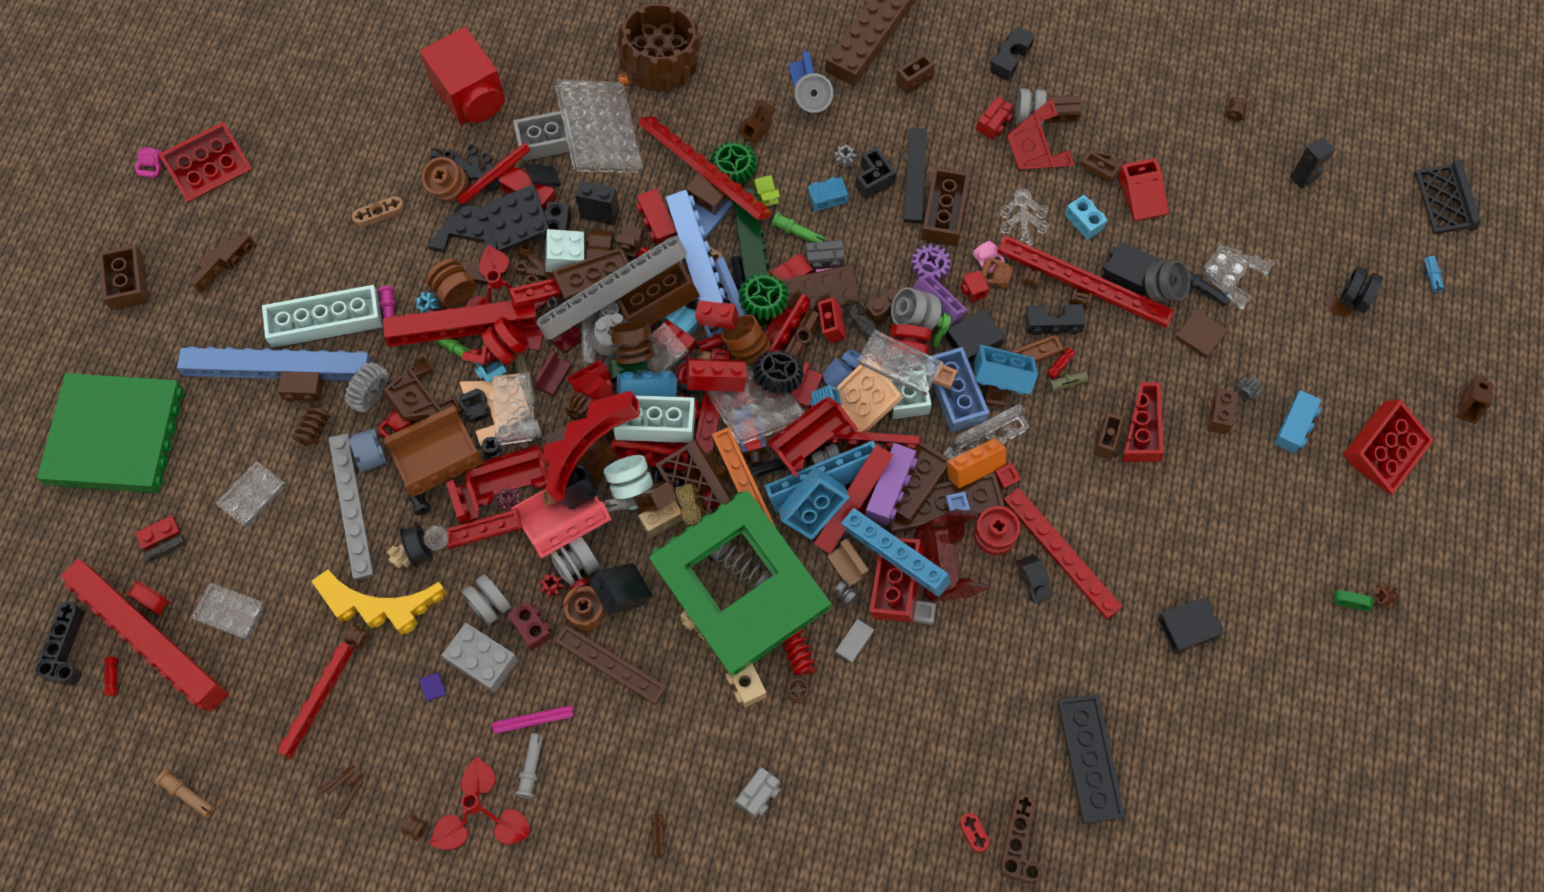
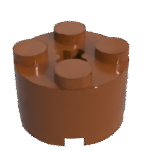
M592 587L574 588L564 598V613L573 628L579 631L591 632L603 622L606 611ZM582 607H583V608H587V607H588L587 610L581 611V608H582Z

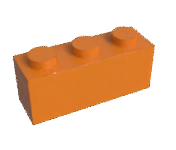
M994 438L947 460L948 479L958 488H961L1006 466V447Z

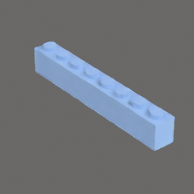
M687 190L667 196L666 199L678 237L687 252L685 259L693 284L700 294L698 299L701 301L705 300V302H723L724 304L723 299L726 296L723 288L719 289L718 286L721 280L718 272L714 273L713 267H716L713 257L708 255V252L711 250L708 242L703 240V237L706 235L703 226L698 224V221H701L698 211L693 209V206L696 205L693 196H689Z

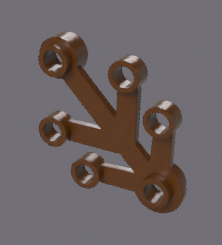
M529 243L518 246V256L522 259H529L537 268L527 267L523 262L516 264L515 271L517 274L529 275L527 276L526 284L542 281L538 280L536 276L544 277L546 280L554 278L551 272H545V266L532 252L533 249Z

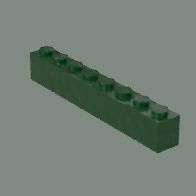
M753 188L743 189L746 192L751 193L754 196V198L757 201H759L758 195H754ZM732 200L744 279H751L752 274L757 277L760 272L762 276H766V268H769L768 257H764V252L767 251L765 241L762 242L761 239L764 236L763 226H759V221L761 220H757ZM756 289L749 294V297L756 293ZM755 316L759 325L770 324L773 320V318L769 316L768 321H766L765 317H762V319L759 321L758 316Z

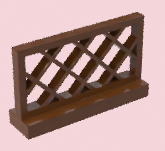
M697 440L691 441L686 446L655 464L664 480L673 486L677 501L694 526L697 525L694 519L695 511L706 513V515L713 514L714 512H710L712 501L728 504L733 500ZM686 450L691 455L689 464L679 462L681 453ZM666 462L675 463L673 474L666 473L662 465ZM678 464L689 466L686 477L676 475ZM692 467L700 470V481L689 478ZM675 477L686 480L683 491L674 487ZM688 481L699 483L697 494L686 492ZM702 484L710 486V497L699 495ZM685 494L696 497L694 507L685 505ZM698 498L709 500L707 511L696 508Z

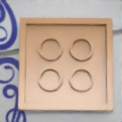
M868 356L836 387L839 390L842 407L858 428L857 432H868L904 398L871 356Z

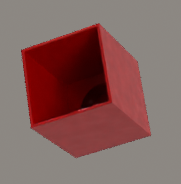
M466 26L419 51L431 85L460 126L469 121L479 123L490 119L506 102L497 69Z

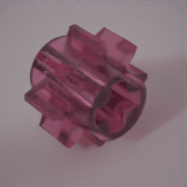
M510 486L504 490L500 489L501 494L496 497L497 501L501 502L499 504L500 508L506 507L508 511H511V507L517 505L518 501H522L521 496H517L519 494L518 489L513 491Z

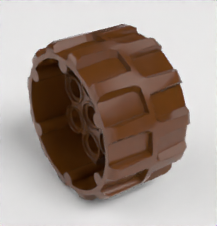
M661 2V4H642L638 9L629 11L625 15V22L620 24L618 29L619 67L621 71L626 72L628 80L632 84L644 87L647 91L664 90V92H668L680 85L684 86L689 82L690 75L695 74L698 68L700 36L696 21L691 19L684 9H678L664 2Z

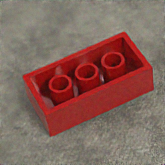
M898 538L923 556L924 547L920 539ZM878 555L869 612L873 619L913 623L919 583L880 555Z

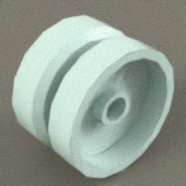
M628 456L611 463L604 469L606 480L611 483L610 491L615 499L634 497L651 488L653 479L650 472L646 471L648 465L644 456Z

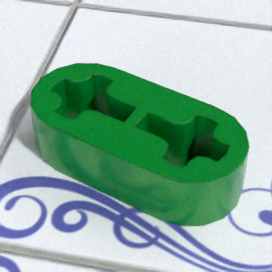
M1343 590L1335 591L1333 602L1336 605L1363 611L1373 609V598L1370 596Z

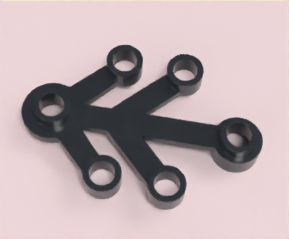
M469 144L466 149L471 156L472 166L458 158L457 153L453 150L444 151L442 157H447L451 154L450 159L467 171L468 180L480 179L485 175L480 169L479 149L475 144ZM475 147V150L470 152L471 148ZM484 152L480 158L485 163L487 173L493 168V157L490 153ZM499 177L485 188L488 191L497 190L500 187Z

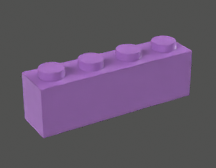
M896 443L893 444L890 451L893 457L880 475L866 509V517L887 526L890 519L894 520L896 516L897 502L901 503L904 492H902L903 487L908 486L911 475H909L910 470L915 469L918 461L915 458V450Z

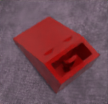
M1153 158L1123 164L1119 171L1118 179L1133 220L1139 221L1168 215L1169 210L1163 176L1157 159Z

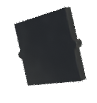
M525 164L532 184L561 186L560 179L553 166Z

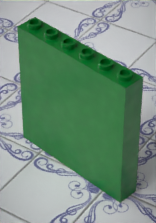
M65 373L37 479L45 486L159 493L160 487H162L164 482L163 473L168 465L167 456L172 448L171 439L176 431V418L180 414V402L184 397V388L177 380Z

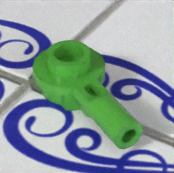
M944 312L941 314L936 325L939 328L932 343V346L936 348L939 347L942 336L945 335L950 327L951 316Z

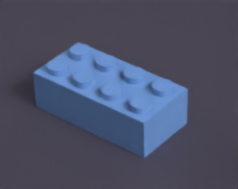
M963 347L927 357L925 369L950 432L987 422L989 411L979 386L975 381V376ZM939 364L958 370L951 389L932 383Z

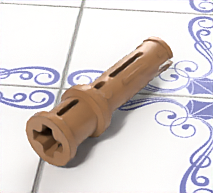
M165 769L157 777L155 785L164 787L169 791L168 794L170 796L179 797L203 815L204 818L211 815L205 808L208 811H214V806L187 788L185 781L177 779L171 774L169 769Z

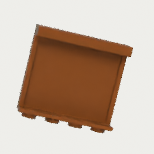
M454 405L384 438L385 444L394 459L411 498L483 463Z

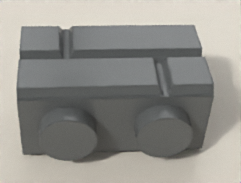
M842 240L806 243V260L811 268L816 271V269L844 266Z

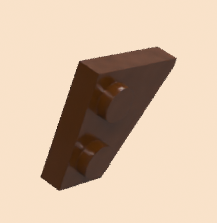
M1089 150L1082 159L1080 166L1111 182L1128 157L1124 155L1121 158L1111 157V153Z

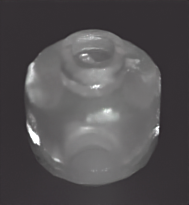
M440 524L428 527L423 536L426 547L434 551L445 548L450 539L448 529Z

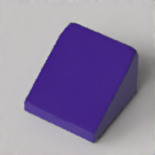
M439 673L419 679L426 701L447 695Z

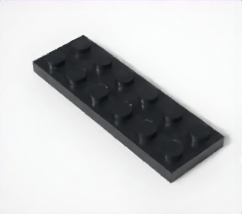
M1099 694L1058 699L1057 704L1082 824L1124 819L1125 813Z

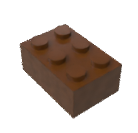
M132 245L99 252L103 301L111 310L149 303L144 255L138 247Z

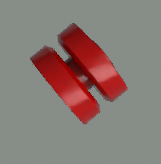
M503 316L494 322V328L488 327L481 334L489 350L506 365H510L516 360V353L523 354L529 349L528 341L521 331L509 319Z
M891 325L890 336L896 340L889 342L888 353L908 358H927L930 347L924 343L931 340L932 330L914 325Z
M993 506L984 510L980 514L974 529V539L977 546L983 552L990 555L1008 553L1014 547L1020 533V522L1017 515L1003 506Z

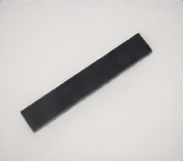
M909 129L904 222L922 224L927 129Z

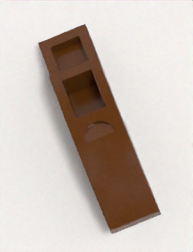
M246 233L232 238L205 255L197 263L200 270L190 280L193 287L202 293L223 272L225 267L232 270L237 266L241 259L255 245L251 236Z

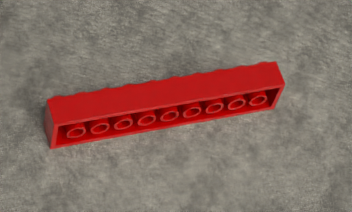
M78 558L60 575L66 581L64 586L71 592H74L78 599L87 604L92 612L101 617L106 625L114 629L120 638L128 642L133 650L139 655L141 654L147 663L155 667L159 671L158 673L166 680H169L173 684L172 686L180 693H183L187 697L186 699L194 706H197L202 711L207 709L212 712L229 695L224 688L81 559Z

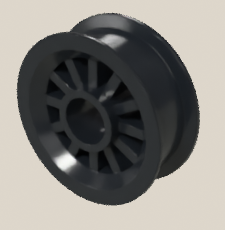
M414 522V526L407 529L401 527L400 537L402 545L411 564L418 568L419 564L423 562H433L431 546L421 525L418 522Z

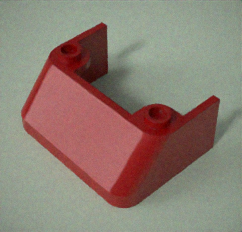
M826 397L768 441V444L787 469L797 477V472L804 467V458L834 435L843 437L851 429L857 431L858 428L839 403L830 397Z
M531 446L482 461V464L466 471V484L475 511H479V504L481 506L490 504L496 494L530 484L533 487H537V489L546 487L548 469L542 459L543 452L541 446Z

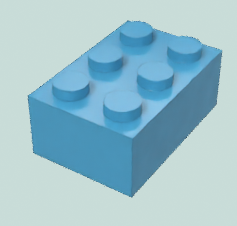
M984 345L979 346L973 363L976 382L982 385H993L1002 390H1014L1019 394L1026 393L1031 395L1038 376L1034 357Z
M814 467L779 507L778 511L782 522L812 540L850 497L843 484L817 467Z

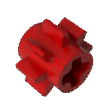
M555 572L548 576L544 574V580L539 581V584L543 586L540 590L541 593L547 592L549 598L552 595L559 597L560 589H564V585L559 584L563 581L562 577L556 578Z

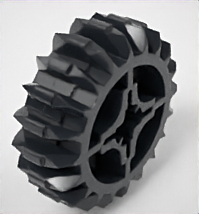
M773 349L770 353L765 351L763 355H759L758 359L754 362L752 371L757 387H761L762 391L768 390L769 394L775 393L776 397L779 393L783 396L786 393L792 394L793 390H797L799 384H802L804 376L803 365L800 364L799 359H795L794 354L788 355V351L782 353L781 350L775 352Z

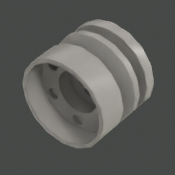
M582 537L568 543L570 549L567 551L564 547L559 548L561 555H558L556 551L550 553L552 563L557 572L570 586L575 584L573 575L578 580L582 579L580 570L583 569L585 573L591 575L600 569L596 558Z

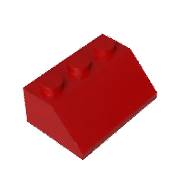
M686 358L687 390L744 392L747 380L746 362L735 359Z

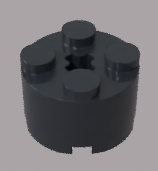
M581 463V465L575 466L566 485L564 500L560 502L567 506L568 509H574L578 505L594 499L596 496V484L585 464Z

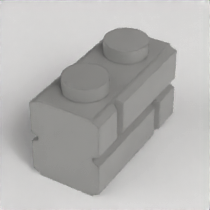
M760 767L735 800L736 805L755 819L758 815L762 817L769 807L767 802L770 798L775 799L780 793V781Z

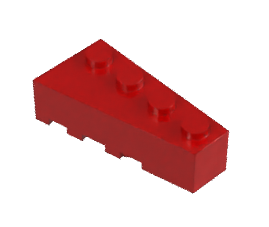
M1145 382L1140 384L1122 462H1162L1164 448L1160 382Z

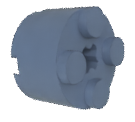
M374 428L347 437L360 473L386 464Z

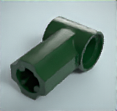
M615 360L609 362L611 381L613 383H617V374H623L626 371L635 374L648 371L646 360L632 364H620Z

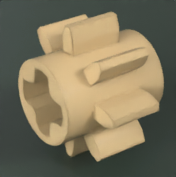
M401 544L398 547L392 546L387 552L390 556L388 561L398 569L401 566L407 568L411 563Z

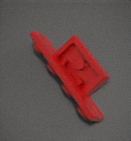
M801 295L793 310L786 308L782 310L781 315L776 314V318L771 321L765 331V335L772 342L769 353L772 349L775 352L782 350L784 345L789 342L791 333L798 327L802 315L810 307L811 300L807 295Z

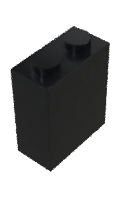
M580 180L575 195L580 218L615 226L620 211L616 188Z
M1120 241L1117 247L1114 246L1109 254L1112 257L1110 261L1106 260L1102 267V271H1104L1102 278L1143 296L1146 290L1145 275L1148 266L1153 262H1159L1160 259Z
M982 309L950 327L946 332L945 338L953 349L963 347L970 364L974 362L980 345L999 348L1003 345L1005 334L994 323L993 316L987 313L985 309Z
M634 563L599 570L589 581L608 615L641 607L653 596Z
M1206 597L1162 612L1157 618L1174 655L1214 641L1223 634L1222 624L1219 620H1216L1214 608L1207 601Z

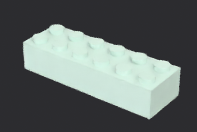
M374 285L262 305L265 339L272 348L382 328L383 322L381 308L379 307V294Z

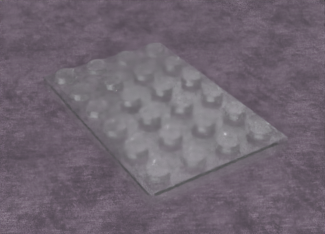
M556 79L555 88L574 171L642 173L644 168L623 82Z

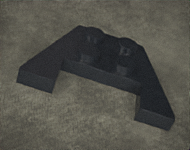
M461 203L428 244L429 250L445 253L450 237L484 243L480 258L488 245L497 249V243L486 209L467 204L462 205Z

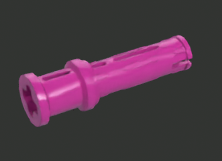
M382 286L378 288L377 291L381 300L379 307L383 310V317L395 316L394 287Z

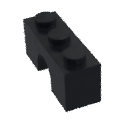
M1019 26L1016 27L1014 32L1011 31L1007 37V42L1001 44L998 55H994L991 59L990 73L1009 81L1017 70L1019 61L1013 54L1025 57L1034 44L1035 34Z
M1324 137L1318 139L1305 149L1290 176L1301 189L1319 178L1324 170L1321 165L1328 161L1335 151V148Z
M1083 304L1064 305L1061 313L1062 317L1060 318L1049 316L1046 305L1027 306L1025 312L1026 333L1033 335L1047 333L1052 335H1059L1061 333L1075 335L1082 333L1085 326Z

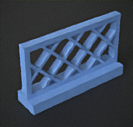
M724 257L717 259L716 267H713V270L717 269L722 281L718 285L723 286L725 295L726 293L728 295L723 300L729 301L731 305L734 304L739 316L746 315L745 309H742L741 303H739V293ZM698 299L694 300L696 307L698 305ZM704 325L709 338L713 334H722L724 329L720 327L718 331L711 333L709 327Z

